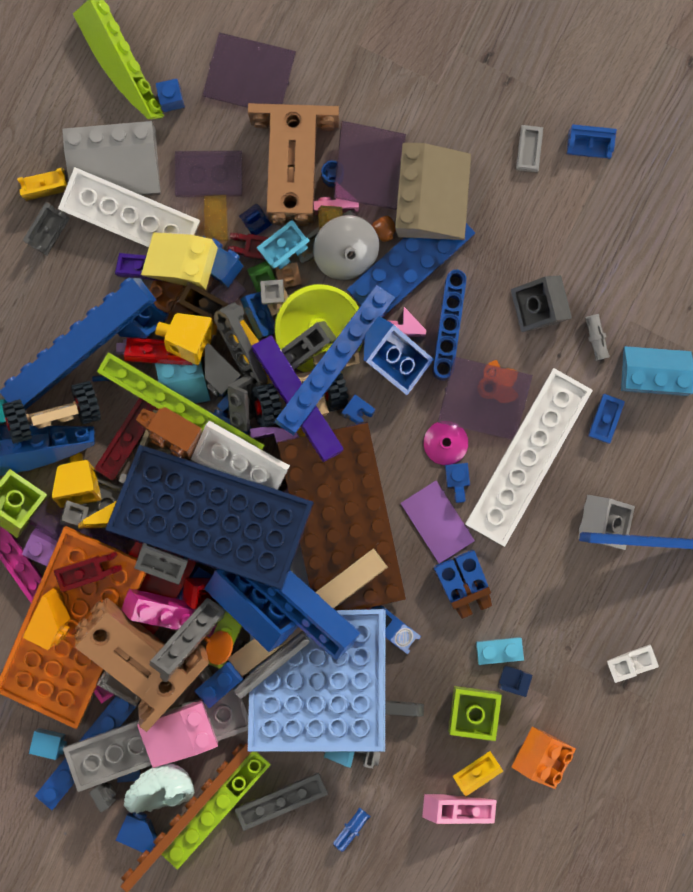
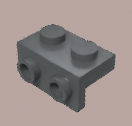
M248 375L227 386L230 425L245 432L250 430L249 420L255 417L254 407L251 403L253 401L251 399V390L254 387L253 377Z

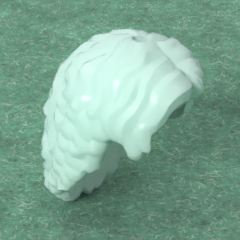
M168 763L155 768L151 767L145 773L140 774V778L126 791L124 807L130 813H139L145 810L151 812L153 809H160L164 806L174 807L181 805L193 797L195 793L193 781L189 777L188 772L178 765Z

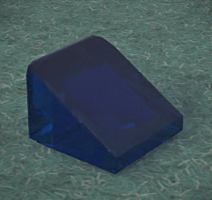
M258 204L253 205L239 215L241 221L253 235H258L272 225Z

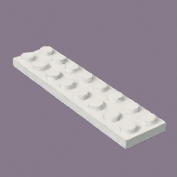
M555 368L552 369L465 525L498 544L506 546L592 393V389Z

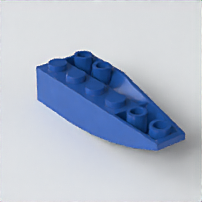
M0 425V476L5 475L9 469L19 473L52 464L94 446V426H47L38 429L36 426L29 425L32 439L13 444L7 425Z

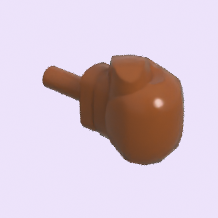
M383 216L371 224L378 235V239L383 242L393 239L396 225L390 216Z

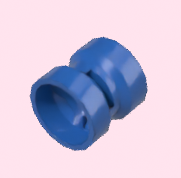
M331 160L322 166V181L326 186L334 188L335 183L338 185L342 183L344 177L342 165L337 161Z

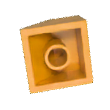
M55 586L42 596L23 636L24 639L46 650H49L54 645L57 646L61 639L64 640L70 630V627L67 626L70 616L60 588Z

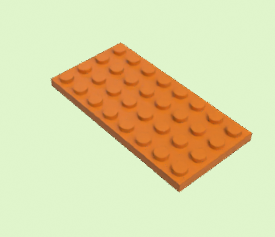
M65 526L0 675V694L77 729L104 669L75 648V635L77 631L75 628L83 618L87 619L92 614L91 610L98 601L103 602L107 597L122 609L129 588L139 590L146 572L134 568L137 558ZM113 551L117 552L118 556L115 559L101 563L104 570L114 565H121L123 570L108 575L104 579L61 592L70 616V621L67 625L70 627V630L64 640L61 639L57 646L54 645L49 650H46L23 638L42 596L55 586L59 588L54 574L55 569L97 555L102 556Z

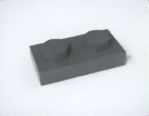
M105 782L96 785L89 792L100 813L108 809L116 800V791L111 783L107 784Z

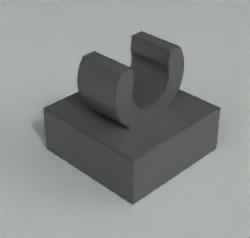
M67 500L59 524L81 531L82 529H78V524L87 517L89 507Z

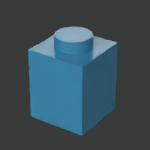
M38 728L34 731L29 754L56 760L60 757V754L64 755L63 747L67 746V741H64L65 734Z

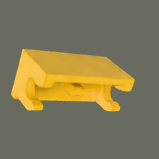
M62 168L30 177L17 178L21 185V189H19L20 195L26 201L63 193L68 185L65 170Z

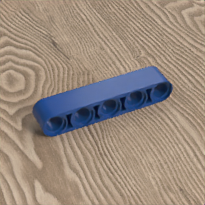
M458 269L448 273L444 285L433 362V375L438 380L448 379L452 375L455 366L467 281L465 273ZM453 276L459 277L462 284L460 286H453L450 283V278ZM454 298L458 301L459 306L457 308H450L447 305V300ZM446 320H451L455 323V329L451 331L446 330L443 323ZM449 342L452 345V351L449 353L443 352L440 344ZM446 364L449 368V373L441 375L437 371V366Z

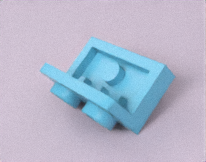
M291 220L256 248L272 269L276 267L282 269L291 262L288 258L292 254L296 253L298 256L308 248L306 244L310 240L304 236L295 222Z

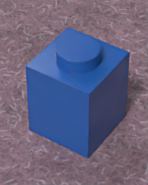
M178 79L155 83L163 112L185 108Z

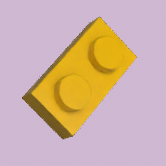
M489 751L453 775V778L466 797L502 773L503 769L491 751Z

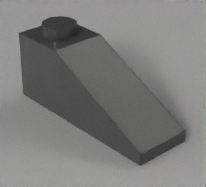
M325 321L317 322L282 348L281 351L293 370H295L333 344L336 336Z

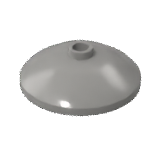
M353 215L340 216L327 222L318 232L313 244V256L317 266L325 275L337 280H350L364 274L375 262L379 251V239L375 229L365 219ZM350 251H353L351 256H347Z

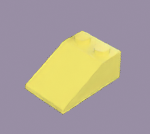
M153 232L141 275L184 286L190 282L206 290L218 247L212 239L189 234Z

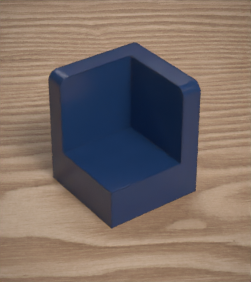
M504 666L498 688L526 697L533 675L519 669Z

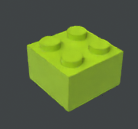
M11 469L0 480V527L18 538L45 504L47 494Z
M454 686L448 728L449 734L496 741L502 695L496 691Z

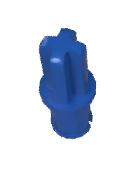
M359 807L348 824H344L346 827L333 842V845L343 852L354 837L360 835L358 832L371 816Z

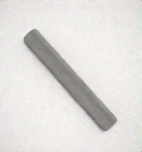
M299 633L236 685L233 689L235 694L239 698L246 696L310 642L308 637L304 633Z

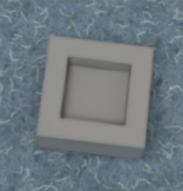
M283 280L260 281L262 305L283 304L285 301Z

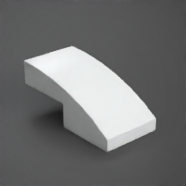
M651 644L607 661L615 683L659 667Z

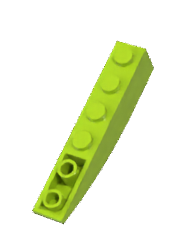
M87 0L73 13V16L101 67L118 90L147 119L163 118L164 114L161 106L155 99L150 84L142 74L139 63L130 51V46L125 41L119 25L115 22L108 4L104 0Z
M251 752L161 855L178 870L271 764L258 752Z

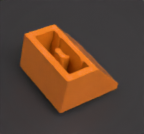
M532 726L511 767L533 781L556 789L562 780L567 765L573 758L576 748Z

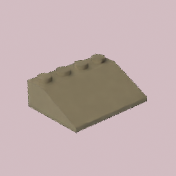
M403 143L395 226L398 237L465 240L471 166L470 153L426 143Z

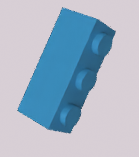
M624 346L621 391L680 396L692 395V352Z

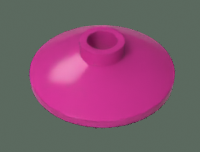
M440 421L433 424L427 430L424 436V450L427 456L437 464H455L467 452L468 437L464 429L457 423ZM445 438H448L451 442L448 447L442 444Z

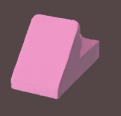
M335 183L336 200H331L330 197H322L318 201H314L315 215L346 213L349 210L359 212V202L337 183Z
M405 307L403 308V325H399L398 321H389L408 337H425L426 329Z

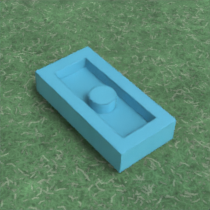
M521 637L476 642L479 665L524 660Z

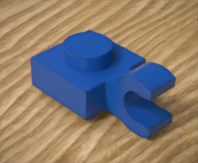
M468 463L445 465L447 488L454 487L456 503L465 502L464 486H470Z

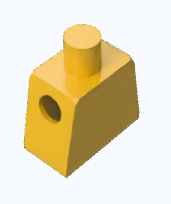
M177 313L174 315L171 324L159 322L155 334L165 337L164 342L168 352L195 365H199L205 351V346L208 344L214 330L213 322L210 317Z
M81 453L70 456V463L57 467L52 499L60 508H64L67 500L77 504L101 501L96 471L88 460H83V454Z

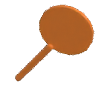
M217 631L210 638L206 636L203 639L208 642L206 651L210 663L221 665L231 656L233 641L228 632Z

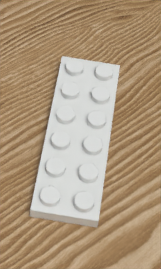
M76 167L73 169L58 208L61 211L147 247L150 246L153 232L195 235L201 221Z

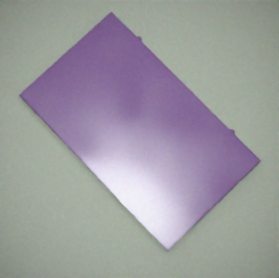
M434 481L400 503L439 564L475 541L437 481Z

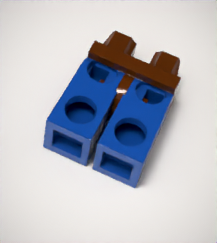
M474 550L454 557L463 579H461L453 559L433 566L452 608L456 609L462 619L473 614L468 604L472 601H477L480 610L492 606L489 595L491 591Z

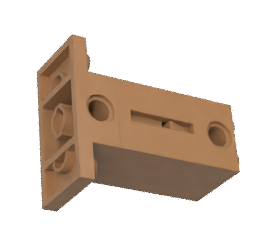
M248 103V115L251 125L262 129L270 126L267 215L269 222H273L274 225H286V222L293 220L297 226H308L309 223H314L317 127H321L322 130L326 131L339 128V106ZM288 205H295L293 208H287Z
M106 597L103 602L98 601L91 610L92 614L87 619L83 618L75 628L77 630L75 648L142 699L138 705L139 727L147 732L209 664L206 647L199 643L195 651H192L181 667H178L171 675V678L165 682L160 678V673L149 665L152 658L161 650L165 643L139 622L131 621L120 607Z

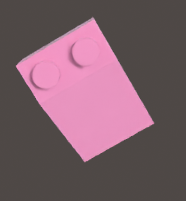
M202 699L163 714L147 732L137 724L153 768L192 757L218 747V741Z

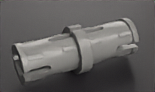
M599 314L585 317L590 335L588 339L592 343L595 360L609 358L610 355L605 341L606 333H603Z

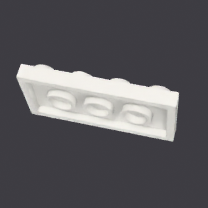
M211 421L205 425L191 460L200 465L276 490L279 489L290 465Z

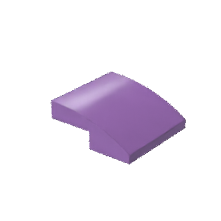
M259 427L250 429L252 438L260 439L275 436L276 443L299 437L298 433L293 436L283 428Z

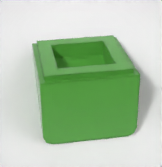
M267 261L247 269L257 293L261 292L260 281L276 280Z

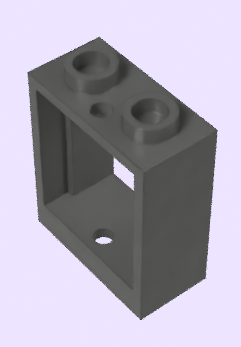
M143 543L134 568L179 585L188 559Z

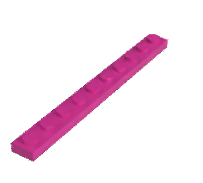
M0 527V560L30 603H32L42 576L28 557L21 555L23 549L15 537ZM98 685L94 691L101 704L114 695Z

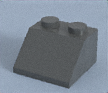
M561 275L545 276L511 289L521 332L555 325L572 319Z
M208 343L205 346V379L209 382L206 387L217 397L220 395L225 397L228 394L227 386L242 376Z

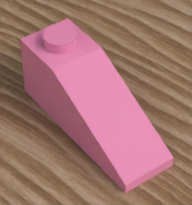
M424 794L422 818L436 824L494 823L496 800L444 794Z

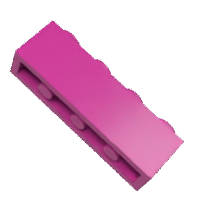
M130 588L121 609L131 621L178 630L196 611V609L190 608L183 600ZM216 625L213 627L210 634L206 636L211 637L213 635Z

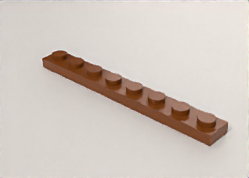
M247 742L244 746L240 743L233 750L232 754L234 757L229 763L224 761L217 768L216 771L219 774L213 781L209 778L200 789L203 792L199 797L193 796L185 805L187 810L183 815L177 814L169 823L171 828L166 834L161 832L153 841L155 844L150 852L145 850L137 859L139 862L138 866L134 870L129 868L121 877L123 883L120 886L125 892L130 891L251 752L248 751Z

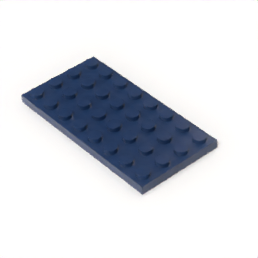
M139 445L106 531L142 544L146 543L148 546L282 591L311 513L313 502Z

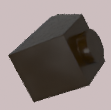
M190 282L187 283L178 300V303L198 315L212 318L213 323H215V312L229 305Z

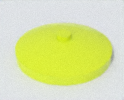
M315 284L300 288L283 302L277 313L274 328L276 343L282 349L315 323L322 321L327 323L337 338L358 311L359 306L347 293L330 285ZM313 358L297 369L303 372L312 371L314 369Z

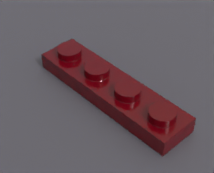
M140 397L94 468L112 481H115L145 433L146 429L136 421L143 408L151 412L159 410Z

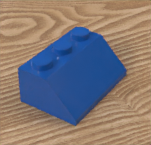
M378 316L365 334L364 361L400 391L408 395L434 359L394 324Z

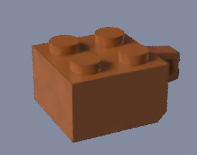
M166 407L160 408L157 413L143 408L136 419L148 431L149 438L152 439L151 442L161 449L165 446L172 451L171 454L182 459L186 458L190 461L201 437L202 428Z

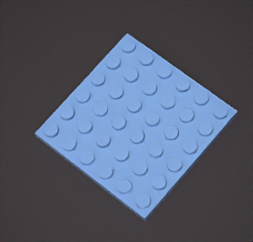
M336 610L361 633L353 646L337 661L304 631L302 632L308 637L310 642L249 692V752H385L386 610ZM250 634V641H252L254 637ZM262 662L260 665H258L256 668L250 671V674L253 671H255L259 666H261L264 662Z

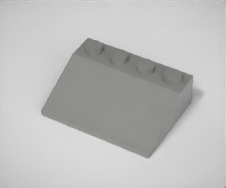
M152 121L62 129L69 180L74 167L139 195L161 194L156 128Z

